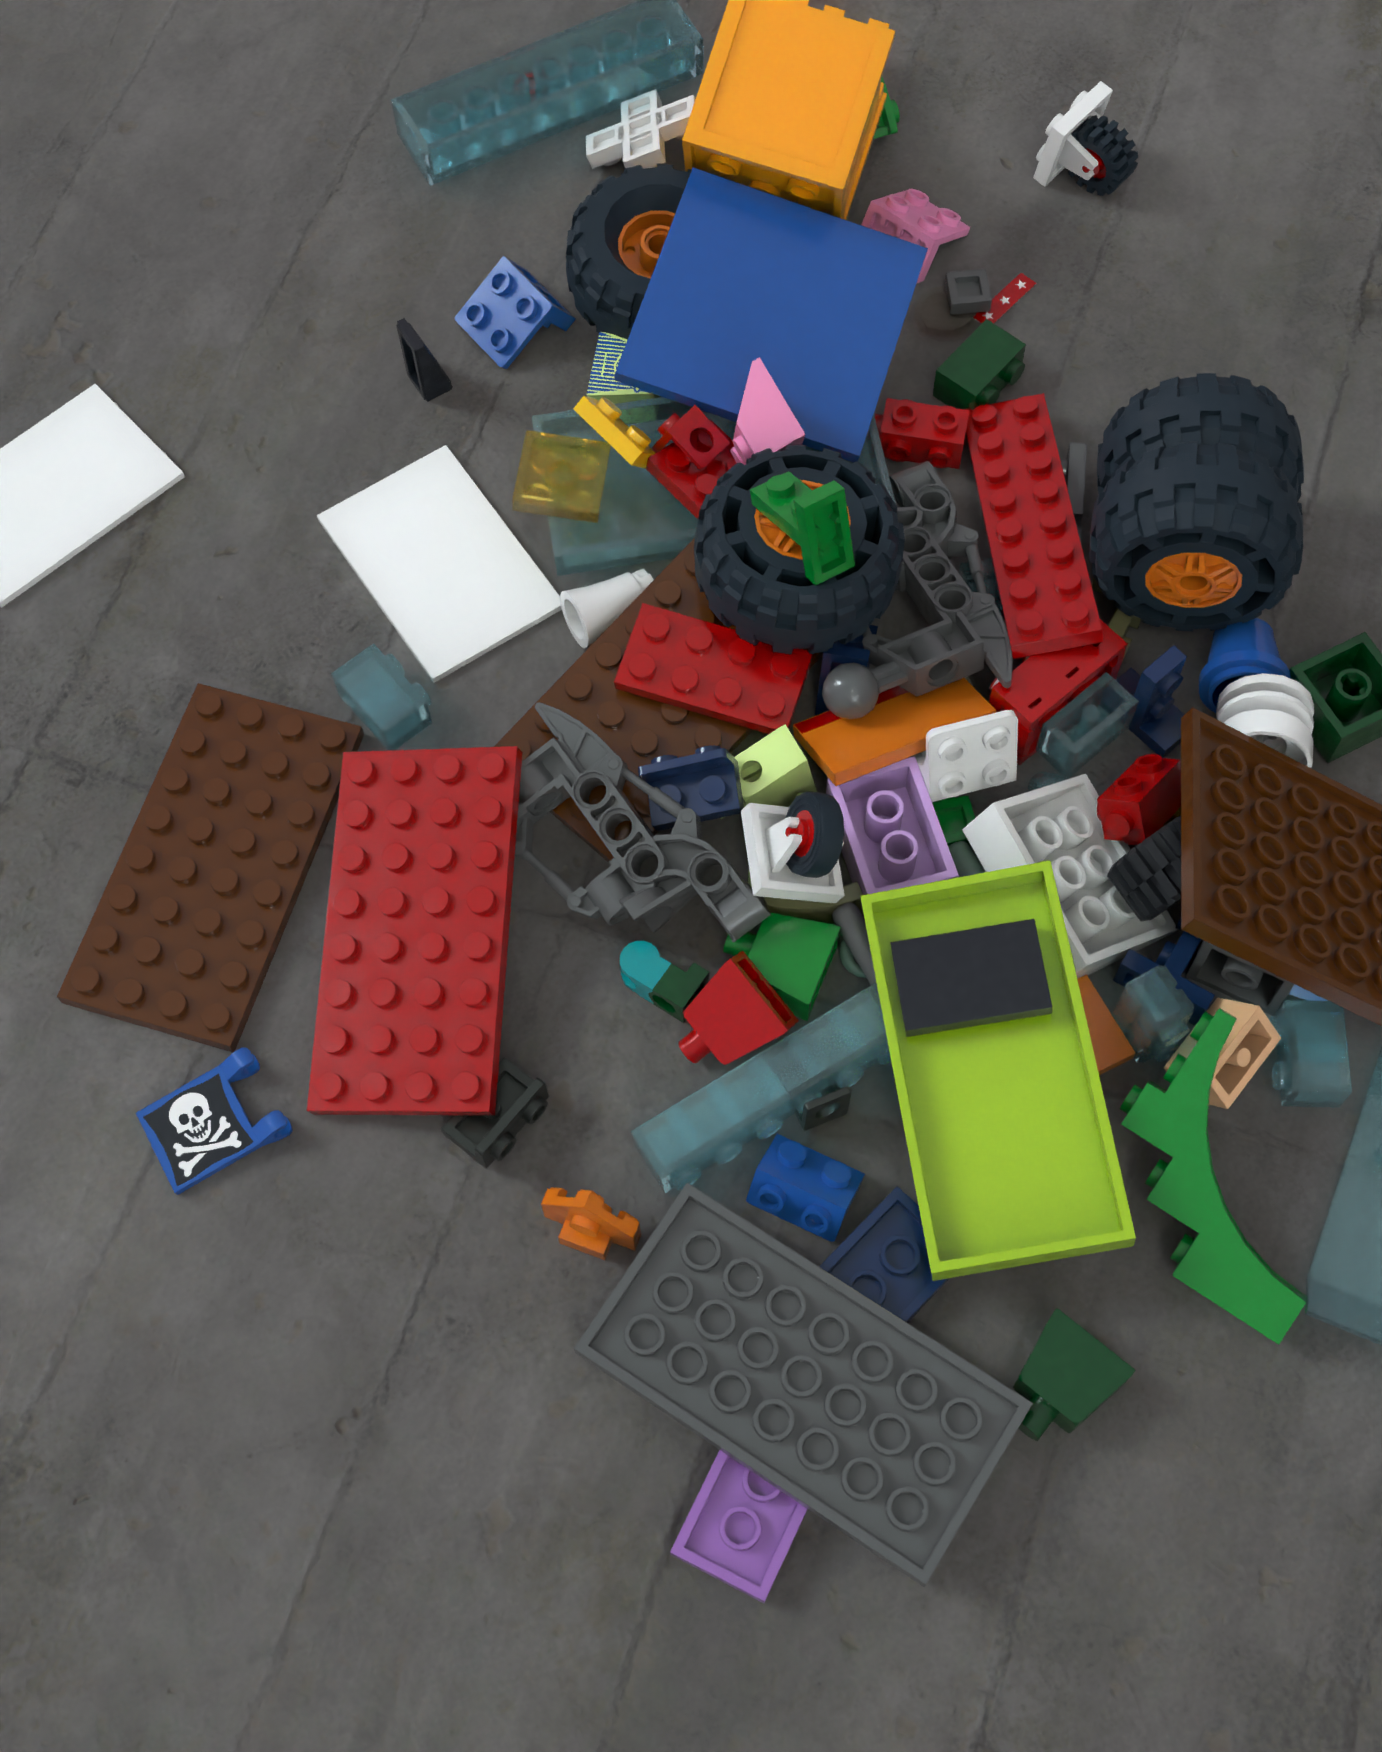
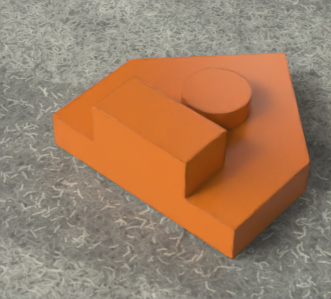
M547 1188L541 1206L545 1218L563 1224L558 1236L560 1244L602 1260L606 1259L612 1243L634 1251L636 1250L641 1237L638 1219L625 1211H620L618 1217L612 1214V1208L604 1203V1198L592 1190H580L575 1197H566L568 1191L563 1188Z

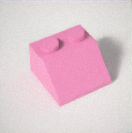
M760 357L752 361L732 440L734 447L731 449V453L736 463H742L743 465H746L747 459L751 458L754 453L768 448L772 452L784 451L787 445H802L805 437L803 429Z

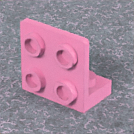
M908 189L872 200L861 224L867 228L928 248L917 283L924 281L939 245L967 236L970 230L968 225L960 221L961 217L959 214L950 209L935 206L929 202V197L925 193L916 189Z

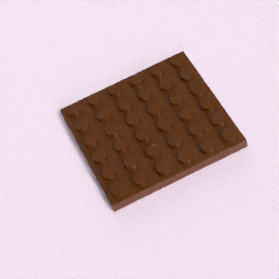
M1192 707L1181 718V929L1238 958H1242L1271 972L1277 977L1283 978L1382 1026V805Z

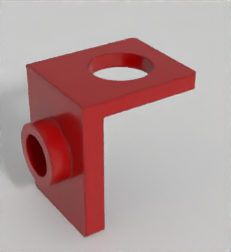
M694 405L681 418L675 412L657 429L662 437L651 449L657 453L673 441L699 470H703L730 442L705 414ZM702 430L710 436L712 440L710 451L699 452L692 446L690 442L692 431Z

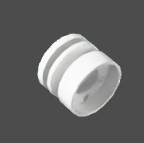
M1262 673L1244 676L1228 684L1219 694L1216 709L1217 720L1310 768L1312 767L1313 738L1311 734L1314 727V703L1310 692L1298 681L1283 675Z

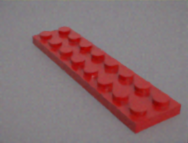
M1044 393L1023 396L1018 399L989 405H980L974 410L964 409L970 410L966 438L1011 646L1012 659L1103 642L1102 626Z

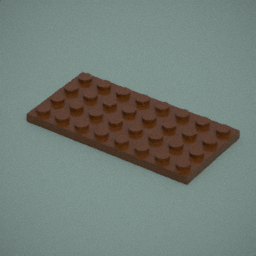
M695 538L536 702L559 709L579 720L596 733L627 763L628 769L638 777V767L651 764V760L658 756L674 755L678 758L695 754V750L700 747L711 745L720 746L732 753L753 731L750 728L615 689L614 686L616 674L642 603L727 627L710 610L705 592H700L695 576ZM733 624L730 627H728L736 630V627ZM823 652L813 654L810 668L822 657ZM535 703L494 747L518 746L523 752V761L553 737L557 738L536 711ZM626 779L623 787L624 794L652 833L656 835L658 831L651 824L648 795ZM599 785L591 791L589 796L590 805L602 801L606 794L605 785ZM571 796L550 811L608 863L614 858ZM630 820L623 821L616 827L614 832L616 841L623 840L630 835L632 830V822Z
M198 683L57 995L61 1003L235 1052L338 801L343 752H358L364 737L362 726Z

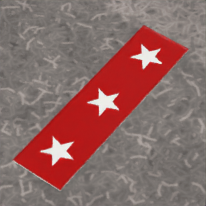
M1020 273L992 299L990 311L978 312L973 318L981 324L986 319L995 323L1037 283L1023 273Z

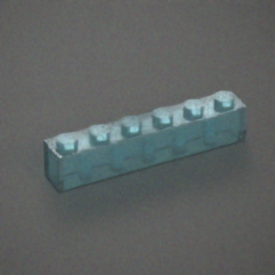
M876 983L632 1130L631 1134L635 1148L664 1193L673 1188L682 1190L686 1183L692 1185L700 1178L702 1170L715 1162L722 1165L731 1161L741 1153L742 1146L754 1138L765 1139L770 1137L783 1126L785 1119L795 1114L796 1110L803 1114L805 1103L822 1097L823 1094L835 1087L842 1089L847 1086H853L864 1076L866 1069L878 1062L881 1065L890 1063L891 1057Z

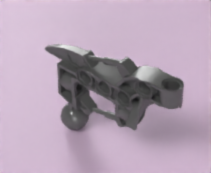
M929 461L888 476L887 484L891 483L894 497L900 506L897 508L898 523H903L905 537L902 567L895 591L903 592L906 590L930 626L893 641L872 634L868 625L867 631L863 633V649L870 650L869 663L876 667L868 669L865 665L858 663L840 664L828 673L822 689L826 707L837 717L844 719L862 718L874 709L879 693L896 686H900L918 697L984 670V660H986V664L1002 686L1005 688L1011 687L1013 669L1011 646L1006 625L995 605V598L991 594H987L983 579L984 570L979 554V534L973 529L957 524V510L951 492L938 477L935 468ZM952 557H967L977 592H971V589L951 563L950 559Z
M541 702L536 703V711L557 739L553 737L522 761L515 856L526 859L545 877L544 880L567 901V905L571 910L593 919H598L602 916L609 926L618 924L629 916L634 921L641 917L651 931L655 933L698 893L707 907L710 908V912L729 934L733 943L771 915L760 897L753 896L752 887L747 881H744L736 868L708 842L702 840L701 819L696 812L690 808H685L662 790L652 787L630 771L627 763L596 733L579 720ZM626 779L649 795L648 798L676 818L671 834L654 835L623 792ZM599 785H605V797L601 802L590 805L589 796L591 791ZM570 796L614 857L609 861L611 864L609 868L595 877L586 888L580 886L577 890H574L554 870L551 871L532 853L533 824ZM630 820L632 822L630 835L623 840L616 841L614 833L616 827L621 822ZM656 856L658 858L657 870L649 877H642L640 874L642 862L649 857ZM721 865L723 874L718 883L712 886L704 885L703 875L708 867Z

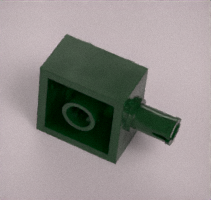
M1366 632L1290 668L1291 679L1298 681L1311 694L1314 703V727L1311 734L1313 744L1327 763L1382 737V653Z

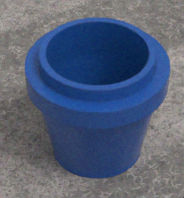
M1255 618L1246 623L1237 622L1227 625V628L1214 631L1207 664L1199 675V696L1203 704L1211 711L1216 713L1219 694L1227 685L1244 676L1265 673L1283 675L1291 679L1287 665L1281 660L1273 629L1267 622Z

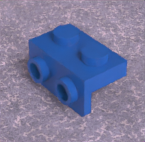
M776 1134L756 1168L746 1201L759 1209L833 1242L840 1231L846 1213L861 1187L865 1173L796 1141Z

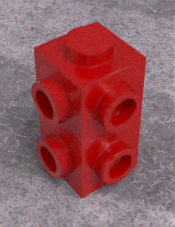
M886 398L884 414H875L872 430V439L879 440L877 457L889 458L896 462L923 463L929 461L936 468L948 467L959 469L970 410L957 409L948 405L937 406L917 403L908 399Z
M1158 754L1140 756L1097 798V816L1102 823L1104 839L1124 841V843L1129 845H1138L1158 831L1181 807V759L1162 758Z

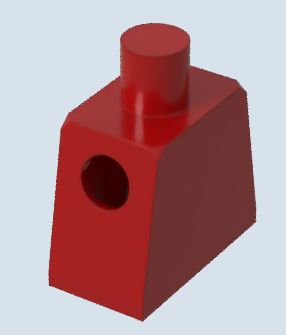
M741 951L723 964L684 1010V1018L693 1030L683 1037L678 1044L682 1053L692 1063H698L712 1052L721 1064L727 1065L783 1035L798 1023L799 1020L745 952Z

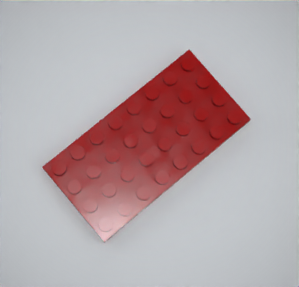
M518 746L343 752L307 1102L308 1112L314 1115L495 1116L523 754Z

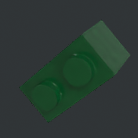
M986 319L936 370L932 396L948 406L963 410H974L980 405L996 403L1000 391L1007 384H1015L1021 377L1025 369L1023 357L1026 344Z

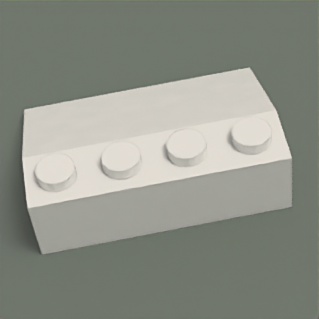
M1086 774L994 802L962 829L986 872L1051 860L1077 979L1086 974L1090 975L1124 958L1129 949L1136 952L1178 930L1175 928L1176 925L1167 910L1152 920L1140 921L1107 877L1112 865L1131 849L1124 841L1104 839L1102 823L1097 816V798L1099 795Z

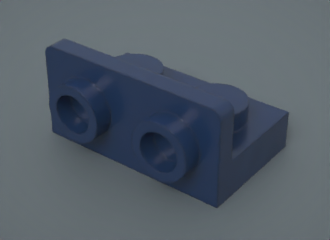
M720 746L700 747L695 750V754L679 758L674 755L658 756L651 760V764L638 767L641 779L652 787L659 788L685 808L692 809L700 816L701 822L741 814V810L744 808L738 761L727 749ZM649 799L652 827L657 831L673 828L676 818Z

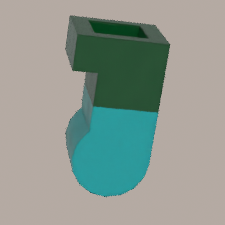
M646 941L629 943L620 954L621 978L624 984L640 997L684 1023L686 1019L683 1012L709 982V971L693 962L688 971L685 972L660 957L657 948Z

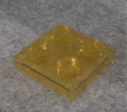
M526 430L512 498V510L598 523L611 445L603 441Z

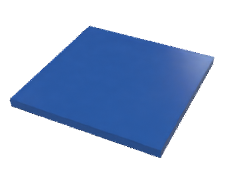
M693 167L616 369L614 380L691 407L696 405L702 411L737 422L752 361L760 357L805 433L802 445L821 452L823 448L842 453L841 458L853 463L858 462L928 248Z

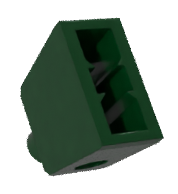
M1056 1308L1045 1324L1013 1386L1017 1393L1033 1403L1018 1429L1035 1441L1040 1439L1052 1422L1056 1423L1064 1431L1071 1433L1115 1394L1136 1370Z

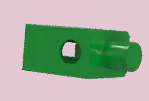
M771 913L769 917L762 921L757 935L747 932L733 943L728 934L723 952L735 956L744 951L793 1014L800 1019L808 1021L839 945L841 927Z

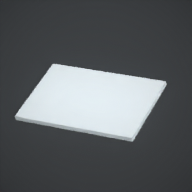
M96 384L80 393L0 449L1 608L185 478L182 470Z
M446 445L317 515L320 524L433 683L562 610L559 594Z

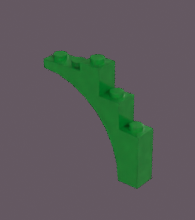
M1219 1008L1214 1016L1205 1011L1189 1036L1198 1041L1188 1058L1178 1053L1163 1079L1171 1083L1167 1090L1151 1080L1147 1082L1144 1089L1136 1084L1133 1086L1119 1108L1127 1114L1121 1125L1173 1157L1169 1164L1160 1158L1144 1183L1152 1188L1146 1200L1197 1232L1194 1238L1185 1233L1172 1253L1170 1259L1178 1263L1174 1268L1172 1276L1279 1345L1306 1304V1295L1275 1272L1247 1241L1226 1206L1213 1169L1208 1136L1210 1088L1219 1054L1237 1020L1236 1017Z

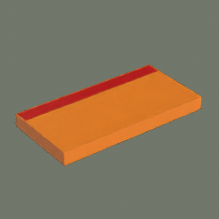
M962 678L918 697L900 686H896L879 693L874 709L862 718L844 719L835 716L829 710L793 724V731L796 740L832 783L838 786L926 751V734L933 728L996 713V709L965 678Z

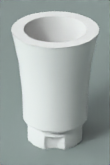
M640 569L632 574L626 572L609 580L586 587L562 591L560 602L563 615L577 643L583 648L593 644L654 580L651 574L647 573L645 569Z

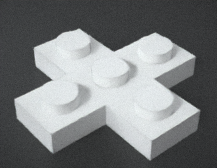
M655 89L621 102L620 123L586 136V157L592 169L601 165H614L622 158L625 168L642 165L643 169L656 168L657 163H665L664 142L673 138H683L695 102L694 95L662 106L661 99Z

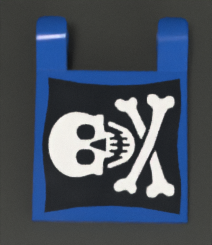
M248 1048L236 1050L219 1066L136 1112L173 1191L177 1195L260 1147L289 1136L293 1131L289 1119L279 1110L270 1112L252 1126L231 1085L232 1082L254 1075L260 1069L256 1056Z

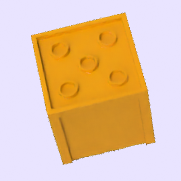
M728 0L682 138L685 172L688 169L692 170L694 167L847 220L886 102L887 93L883 92L884 83L881 82V78L895 38V30L889 29L890 24L869 18L868 24L844 17L845 10L826 4L824 10L808 6L809 0Z

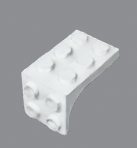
M968 676L964 677L972 685ZM1004 710L929 730L926 734V751L913 756L916 758L931 801L956 797L1016 781L1018 718L1014 711Z

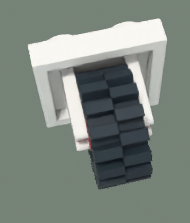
M1102 81L1091 91H1082L1073 101L1070 110L1064 116L1061 113L1056 115L1045 131L1048 138L1036 156V160L1039 163L1033 176L1044 187L1066 168L1069 170L1068 173L1071 178L1075 175L1079 178L1076 183L1080 187L1084 184L1087 185V192L1093 193L1096 190L1099 196H1103L1105 193L1109 195L1137 168L1138 163L1135 160L1138 158V151L1131 150L1135 146L1133 139L1127 141L1125 136L1129 133L1124 128L1122 131H1119L1117 129L1118 122L1112 120L1108 124V117L1103 116L1113 90Z

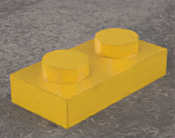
M583 396L573 409L630 465L646 469L648 458L655 454L648 446L651 443V439L636 426L631 425L628 427L619 418L622 415V411L607 398L602 397L600 400Z

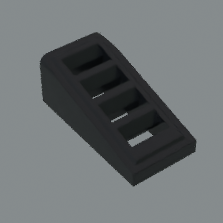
M405 318L397 321L396 326L406 372L423 399L428 402L450 391L453 388L451 380L412 325Z

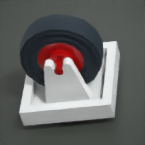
M809 791L796 796L789 807L748 803L741 810L753 896L835 904L845 896L838 859L844 844V818L840 804L833 796Z

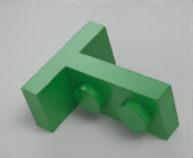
M788 471L784 474L773 476L767 482L750 489L752 505L801 546L805 576L814 585H818L855 566L845 488L835 480L811 490Z

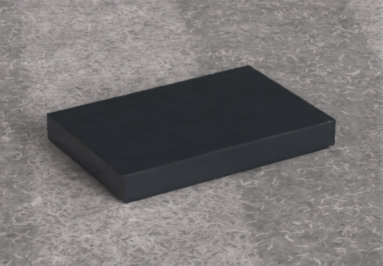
M1035 919L890 942L906 1037L1052 1014V1003Z

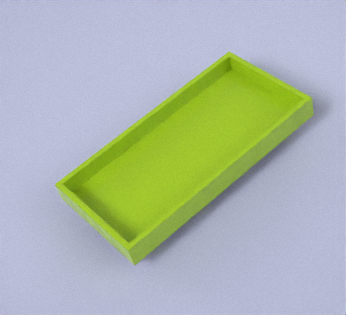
M1051 860L861 895L860 898L932 1280L936 1281L1133 1247L1136 1240ZM1035 919L1052 1003V1014L906 1037L890 942Z

